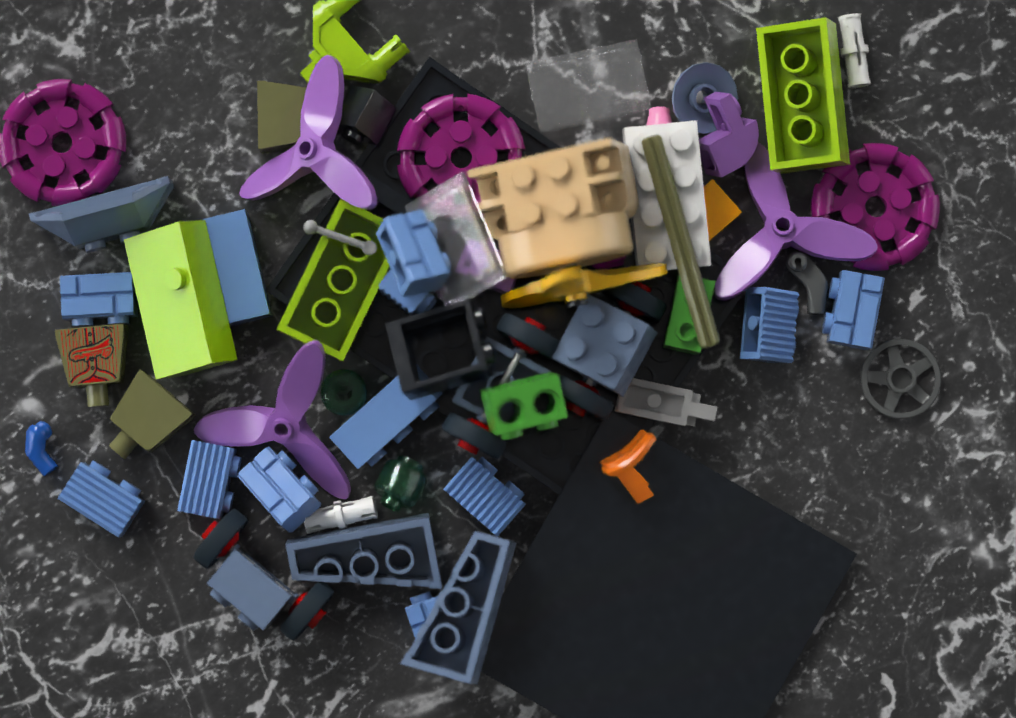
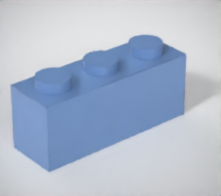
M242 209L203 219L206 221L230 326L272 317L248 212Z
M416 364L420 381L429 379ZM397 376L329 438L357 469L366 462L372 467L387 454L383 447L393 439L398 444L413 430L409 424L416 417L420 416L424 421L439 407L435 400L443 393L437 392L410 401L402 393L399 377Z

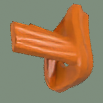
M640 430L624 448L601 460V470L603 473L611 477L617 476L637 504L654 496L648 487L649 483L634 468L656 441L655 435L645 430Z

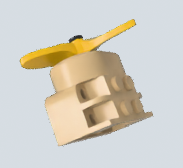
M606 138L467 170L468 178L478 182L481 202L478 203L479 211L484 213L486 228L489 234L498 240L504 274L511 279L551 274L542 280L531 282L501 295L503 308H523L566 300V303H568L566 304L567 308L588 304V300H584L587 299L588 293L629 282L659 277L668 273L667 266L664 263L618 269H581L583 266L624 257L633 250L628 219L636 214L639 207V197L628 145L612 138Z

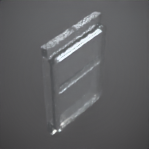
M637 39L526 62L525 66L532 94L531 100L534 103L540 133L649 110L651 108L649 90L645 81L641 62L642 56L639 53Z
M465 172L456 174L405 206L406 213L420 209L424 211L427 220L432 221L436 226L438 234L437 244L441 253H446L450 259V275L443 287L436 290L438 298L443 300L445 305L468 298L471 299L508 277L482 213L479 211L478 203Z

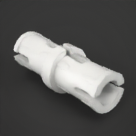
M861 14L842 15L838 17L843 48L840 49V55L845 57L848 88L868 86L871 84L866 59L869 48L867 44H864Z
M374 496L344 503L338 500L334 501L333 505L317 509L304 521L306 532L310 534L335 527L344 529L347 528L348 524L377 519L378 511Z

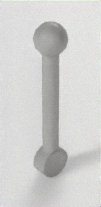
M307 220L304 223L303 228L307 234L318 233L361 248L366 255H372L377 250L375 242L371 240L363 242L320 227L314 220Z

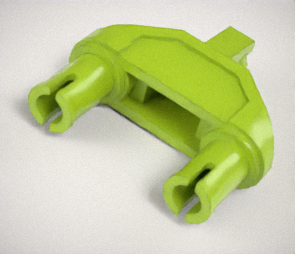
M319 0L313 5L314 50L308 55L312 62L300 72V76L308 84L311 73L318 61L324 56L330 55L340 62L345 80L380 84L386 79L385 76L388 75L386 71L403 56L410 53V50L395 34L373 55L370 53L367 55L340 24V17L360 0Z

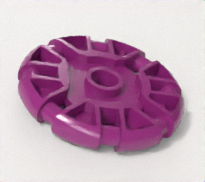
M72 79L48 80L36 84L37 88L27 94L23 91L10 104L2 118L5 124L2 133H0V162L2 168H7L12 177L10 182L28 198L36 202H40V200L51 202L52 206H60L82 200L96 192L101 194L118 175L122 167L119 165L121 154L126 152L124 123L122 118L117 117L112 107L114 104L95 87L87 83L83 86L74 84ZM69 97L80 100L78 110L67 106ZM45 100L50 109L38 115L34 106ZM100 115L104 125L96 130L91 120ZM19 125L28 127L25 132L26 140L16 138ZM60 134H68L72 139L71 148L64 153L56 152L53 147L54 139ZM98 146L108 148L105 160L95 159ZM29 156L34 167L24 171L20 161ZM87 171L90 180L79 186L75 177ZM48 176L59 178L55 189L45 186Z
M449 94L426 103L420 108L422 110L414 120L410 118L406 123L398 142L397 152H400V165H397V169L405 191L411 199L415 197L423 205L422 208L439 219L455 222V219L469 218V222L483 219L484 213L480 212L478 203L481 202L478 182L468 178L467 170L497 164V152L508 151V161L522 158V151L526 150L523 136L512 117L507 118L499 110L501 106L478 95L468 94V97H453V94ZM468 111V122L463 120L454 122V112ZM489 120L498 128L492 137L483 129ZM433 121L440 129L430 138L424 129ZM457 149H466L472 155L471 163L465 168H458L451 162V155ZM415 153H425L426 165L415 164ZM431 180L441 188L434 195L425 188ZM455 193H469V204H455Z
M867 143L862 145L863 148L851 151L849 148L850 165L828 167L822 170L824 175L820 183L815 184L813 189L811 213L812 217L831 219L830 214L840 212L844 223L870 234L878 246L876 253L865 260L850 262L853 263V267L861 270L885 271L889 270L891 265L900 263L903 266L912 261L929 244L927 239L931 231L936 230L939 222L940 200L939 194L935 195L931 183L934 182L932 175L918 158L912 154L907 156L898 151L899 147L890 144ZM867 162L869 171L858 175L856 164ZM890 163L902 169L898 178L886 173ZM836 181L846 185L841 196L832 191ZM918 187L922 200L911 203L912 196L908 190ZM878 198L884 203L885 211L882 216L872 217L867 213L865 204L868 199ZM909 219L919 223L915 233L904 229ZM892 239L895 250L884 253L880 242Z

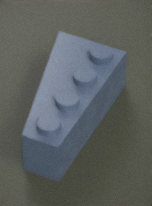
M429 513L287 539L285 544L292 580L332 583L350 582L366 585L385 584L402 587L421 586L442 589V580Z
M477 531L473 533L455 565L450 579L443 591L438 595L432 611L425 623L422 624L409 652H406L400 664L468 684H478L517 543Z

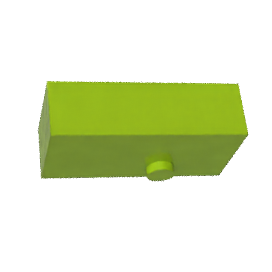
M825 17L756 28L770 170L784 174L850 165L836 23Z
M343 199L338 201L326 229L363 242L371 240L375 242L377 250L372 255H366L361 248L322 235L276 328L277 331L304 344L317 340L323 345L326 355L339 361H344L379 289V284L389 268V263L376 235L383 218L353 206Z
M178 221L124 239L156 380L181 377L238 360L206 221Z

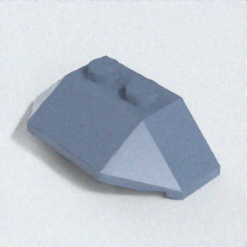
M168 176L29 213L30 221L79 249L85 248L86 253L105 249L107 247L106 242L120 239V243H124V239L149 231L173 190L174 185L173 181Z

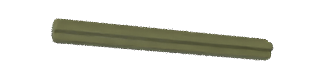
M660 135L646 137L642 140V147L699 346L701 348L715 346L719 343L720 339L662 137Z

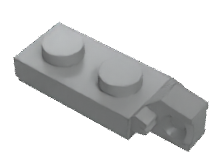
M633 378L624 396L618 395L615 412L681 426L689 425L695 427L696 418L714 422L718 407L700 403L701 394L693 393V390Z

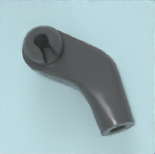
M801 251L791 252L786 258V267L806 289L807 314L825 315L828 289L825 275L806 253Z

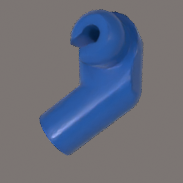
M40 421L36 425L32 424L26 431L25 453L40 473L46 477L58 465L45 450L46 440L52 435V429L48 423Z

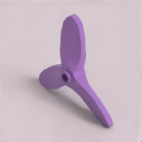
M330 55L324 56L318 61L311 73L301 109L300 138L292 148L265 163L245 181L239 192L242 198L253 201L265 198L314 171L336 195L346 202L365 210L376 207L377 195L369 179L354 162L336 151L334 139L342 118L344 99L343 68L335 57Z
M758 142L753 156L744 165V171L750 194L764 222V228L744 243L728 260L716 280L715 298L718 300H728L743 293L763 276L782 249L792 247L814 257L835 261H861L872 257L876 253L878 246L870 234L847 223L823 217H797L795 213L791 212L782 176L780 173L770 170L769 152ZM778 227H782L786 231H780Z
M317 340L309 341L303 345L289 363L278 388L275 408L253 405L229 407L206 414L198 421L194 428V433L199 439L206 443L221 446H254L274 440L277 443L283 444L309 476L328 493L339 499H347L351 493V486L346 473L337 459L314 434L306 422L305 413L317 396L326 362V353L323 345Z

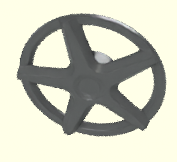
M893 339L878 345L865 359L860 374L861 388L868 403L883 416L894 419H908L922 414L934 403L941 387V372L937 360L926 347L908 339ZM898 345L916 348L926 357L911 365H905ZM887 348L890 369L888 371H868L875 356ZM932 366L935 374V385L931 396H929L916 383V378ZM868 382L888 386L889 390L884 408L872 397ZM905 393L923 404L918 409L910 412H894L901 396Z

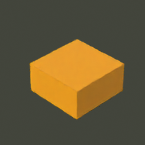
M713 179L704 186L709 242L742 213Z

